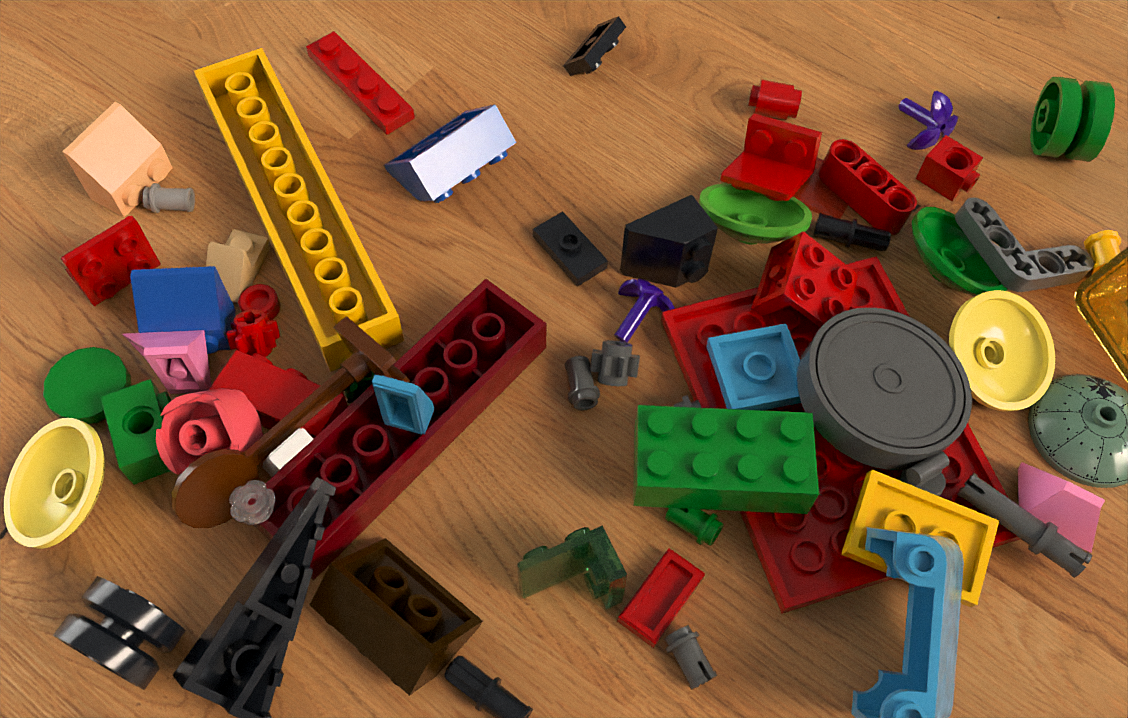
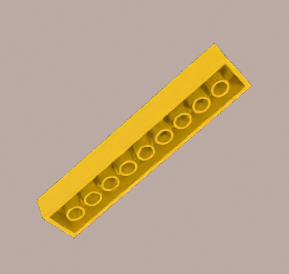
M263 48L194 70L206 103L330 372L340 368V364L352 354L334 329V326L346 316L384 349L403 342L404 336L399 315Z

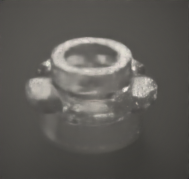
M258 480L248 481L245 486H238L231 493L229 502L232 505L230 513L239 522L250 525L260 524L266 521L273 512L275 505L274 492L271 489H267L264 482ZM249 499H256L253 505H248Z

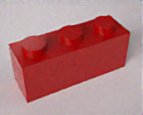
M236 350L209 390L224 388L242 391L255 407L261 421V426L270 430L321 385L310 381L303 373L296 369L288 368L284 370L274 366L270 360L260 354L253 353L250 356ZM341 392L300 429L304 428L314 439L348 407L344 393Z

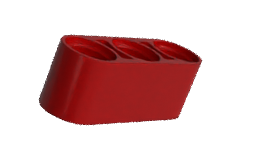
M839 139L831 144L818 172L822 182L872 227L889 231L891 235L899 233L917 205L915 195L854 142Z

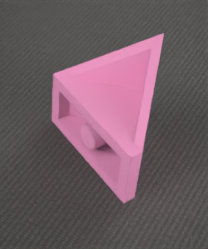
M204 330L122 334L146 359L170 394L201 392L209 390L211 387Z
M1021 462L1018 468L1019 506L1045 524L1050 521L1058 527L1057 532L1078 547L1092 553L1100 510L1105 500L1069 481Z

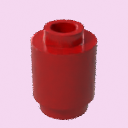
M761 79L759 86H752L748 106L754 107L753 114L787 120V117L796 118L801 102L802 90L794 89V85Z

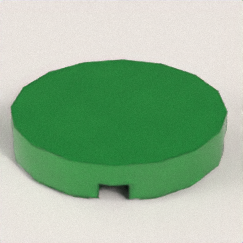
M97 347L77 349L63 356L51 367L44 381L43 396L51 411L61 419L74 418L87 424L98 423L106 419L101 396L131 386V375L121 358L108 349Z

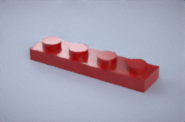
M335 31L306 46L308 56L386 135L415 119L414 109Z

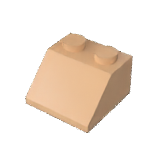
M114 102L62 151L90 199L122 217H125L135 206L142 202L145 187H151L153 183L158 184L173 168L162 144L117 102Z

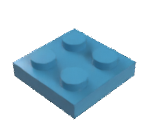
M786 323L708 338L706 347L727 409L763 411L801 403L797 387V371L800 358Z

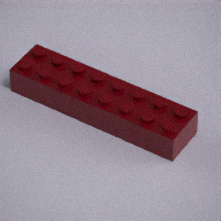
M484 279L393 364L408 377L409 383L419 386L434 404V412L425 434L421 435L385 425L373 385H371L250 497L241 508L253 526L271 541L317 477L336 488L335 494L329 497L322 525L325 527L322 540H317L310 565L313 569L311 579L314 581L546 349L547 323L488 279Z

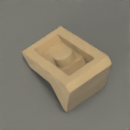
M233 229L225 245L216 242H210L208 245L206 267H216L235 306H239L238 300L241 293L252 285L271 248L268 237Z

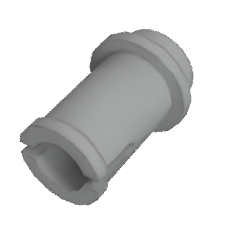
M153 183L151 187L144 188L143 204L146 209H151L153 213H159L160 210L192 212L195 206V194L192 188H163L159 184Z

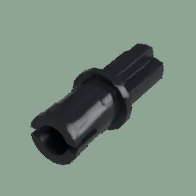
M819 213L813 233L814 237L844 243L847 248L854 244L878 251H886L891 240V233L889 231L857 224V219L855 218L849 221Z
M457 656L447 667L444 674L445 679L476 703V710L481 711L484 709L495 718H529L533 708L524 704L500 685L502 680L499 677L493 680L465 657Z

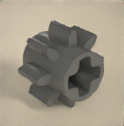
M605 340L602 342V350L593 349L590 371L598 372L597 381L599 383L610 386H627L628 377L637 378L640 355L632 354V344Z

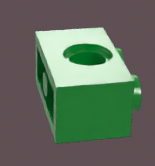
M149 379L101 396L119 469L132 484L135 485L170 472L171 470L162 461L156 445V429L161 428L164 415H161L164 407L172 401L168 392L160 393L153 381ZM152 426L149 431L141 434L144 429Z

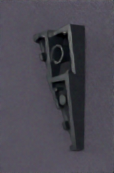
M318 477L314 480L173 673V677L182 688L222 706L228 714L237 718H272L269 712L276 687L281 686L284 675L281 670L288 643L293 641L313 572L310 566L317 540H322L325 529L322 522L329 497L335 494L336 488Z

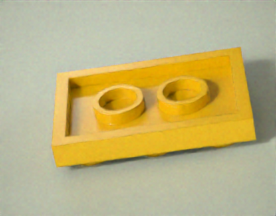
M871 470L866 473L841 555L887 573V565L884 560L876 553L865 550L867 527L949 538L959 546L963 553L964 567L961 604L973 607L978 605L999 520Z

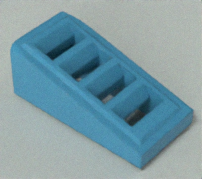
M375 374L372 385L385 425L421 435L425 434L434 412V404L430 398L415 384Z

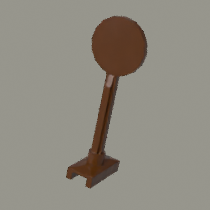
M347 316L334 326V329L352 354L340 364L341 369L246 451L221 449L207 453L192 462L178 477L171 493L172 509L181 522L192 528H212L228 522L241 513L243 510L241 506L255 494L258 487L259 471L257 466L354 381L358 383L371 371L376 375L410 382L408 377L393 365L396 362L395 358Z

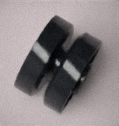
M97 576L82 596L85 607L103 619L101 623L98 624L81 614H69L53 636L124 680L145 690L160 668L153 657L139 649L141 643L161 653H170L186 630L149 600L129 589L125 590Z

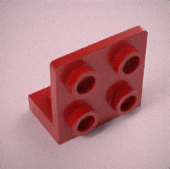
M754 113L748 119L744 150L721 173L720 181L731 184L738 190H751L764 194L771 200L789 201L815 171L822 132Z
M133 216L126 217L61 257V261L66 266V272L94 307L102 301L113 297L118 291L131 284V270L155 269L161 265L139 223Z
M803 231L771 247L752 309L765 316L791 305L821 328L830 318L849 310L858 274Z

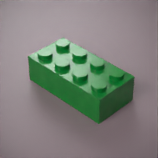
M638 405L634 426L633 506L808 514L817 499L819 487L813 413Z

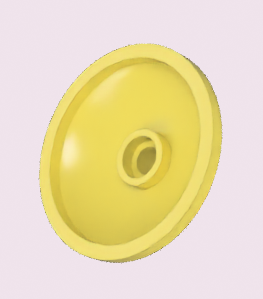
M1001 290L988 291L976 295L960 307L950 328L949 347L956 354L967 374L972 398L980 404L997 411L1020 410L1036 403L1047 391L1055 369L1053 339L1040 313L1024 298Z
M74 418L58 419L40 429L22 449L11 470L4 496L6 527L11 537L19 544L37 549L54 546L74 533L89 516L100 494L105 473V456L102 443L92 426Z

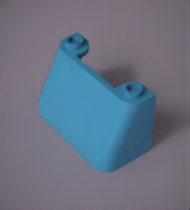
M867 527L865 550L876 553L884 560L887 565L886 576L903 579L909 583L902 672L879 670L878 681L872 688L866 691L853 690L851 714L855 718H949L954 701L964 567L963 553L953 540L943 536Z

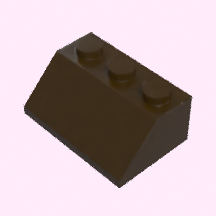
M386 538L331 563L309 604L329 625L341 633L362 655L373 662L395 685L399 686L409 696L434 679L483 622V620Z

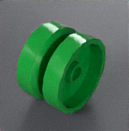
M1050 78L1039 95L1032 118L1030 140L1033 153L1039 156L1055 158L1064 153L1067 159L1087 162L1095 159L1107 141L1114 118L1115 94L1111 84L1098 81H1084L1080 85L1077 79Z

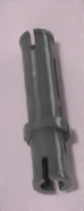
M975 473L964 483L965 486L961 487L957 496L962 497L989 517L999 520L1000 525L1029 544L1028 550L1035 555L1042 553L1069 572L1074 578L1086 568L1082 565L1084 562L1089 564L1092 554L1085 552L1059 534L1056 525L1050 521L1045 524L977 477L978 475Z

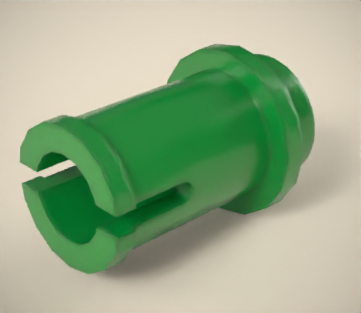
M669 508L665 516V520L674 523L697 538L696 542L699 545L706 543L711 546L718 538L724 525L718 520L717 514L713 513L710 516L700 509Z

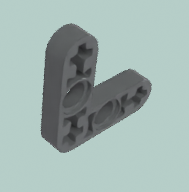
M968 198L955 214V220L997 279L1009 290L1026 292L1077 283L1094 266L1090 255L1074 245L1025 251L996 211L987 202L979 198Z

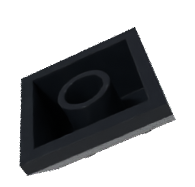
M687 196L625 225L620 271L624 276L643 279L674 288L687 282H697L708 273L718 227L694 196Z

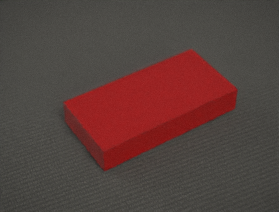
M668 548L620 613L617 622L654 648L701 583L705 573Z

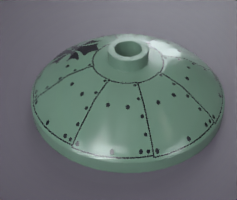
M1071 374L1052 380L1045 394L1030 406L1028 413L1029 432L1038 452L1056 471L1080 484L1097 488H1113L1128 484V392L1111 381L1086 374Z

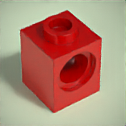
M945 135L926 155L916 179L950 201H953L962 190L968 193L976 184L981 175L976 170L983 157Z

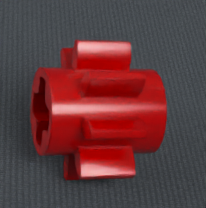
M247 310L235 316L234 322L230 323L232 330L226 332L230 349H237L250 356L253 353L264 357L268 356L273 348L277 347L275 339L280 338L277 321H269L268 314H264L260 310Z

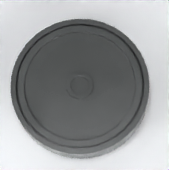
M856 308L839 313L830 318L818 330L799 362L797 387L804 411L806 413H813L814 427L823 438L837 450L860 463L886 470H907L922 460L941 451L943 452L961 435L969 421L972 408V394L967 374L960 360L949 345L934 331L904 314L882 308Z

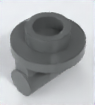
M942 451L928 457L911 468L902 470L900 481L940 496L946 485L942 470L949 465V458Z

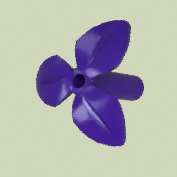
M934 91L930 111L908 98H904L899 104L900 111L927 126V129L920 132L907 144V147L912 150H922L934 146L939 139L940 133L942 137L945 135L949 136L958 122L959 116H951L953 106L950 99L939 91Z
M631 279L625 281L620 286L618 294L639 298L614 336L620 341L628 343L651 307L658 306L664 312L675 309L674 305L663 294L664 292L646 280Z

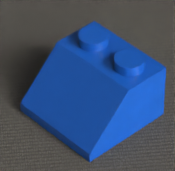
M215 266L131 270L130 278L139 333L204 330L207 354L215 353L219 350H232L230 349L226 332L232 330L230 323L234 322L236 309Z

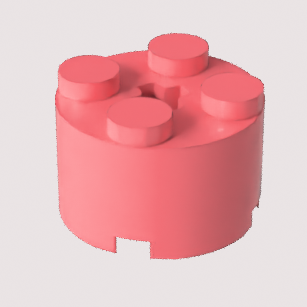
M219 388L184 394L170 401L161 413V415H164L161 428L156 429V445L164 464L169 470L178 475L182 474L192 462L207 453L221 449H233L244 452L264 434L262 433L259 415L246 395L240 390Z

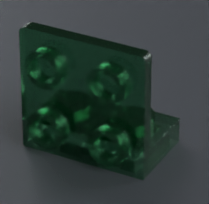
M603 525L591 531L588 527L580 528L570 533L565 538L564 543L550 549L547 546L537 547L526 553L522 558L523 561L517 564L519 590L523 598H527L588 571V573L584 574L587 588L594 599L601 598L606 610L623 602L627 573Z

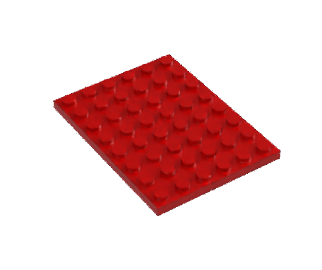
M877 256L846 264L858 274L849 310L856 308H882L909 316ZM758 287L662 312L661 315L662 325L693 400H699L702 408L727 409L706 347L708 338L786 323L798 356L801 359L805 349L820 327L791 305L765 316L760 315L752 309ZM802 403L763 410L805 412ZM967 423L961 435L943 451L949 458V465L942 470L946 485L939 497L986 515L962 497L957 496L961 487L965 486L964 483L973 473L1007 498L1008 496ZM815 427L814 436L819 495L808 514L740 511L782 614L895 579L886 576L887 573L845 557L841 553L866 473L875 470L900 480L902 470H886L860 463L833 447ZM998 524L992 548L1020 540V538Z

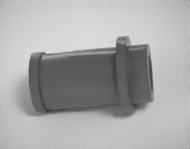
M575 356L565 362V369L570 385V392L568 393L569 402L577 410H588L595 407L600 397V390L594 385L589 359L585 356Z
M689 625L665 638L668 644L665 650L667 653H673L690 684V689L693 690L699 687L700 684L703 685L715 678L717 673L711 667L696 639L700 636L697 631L692 632Z

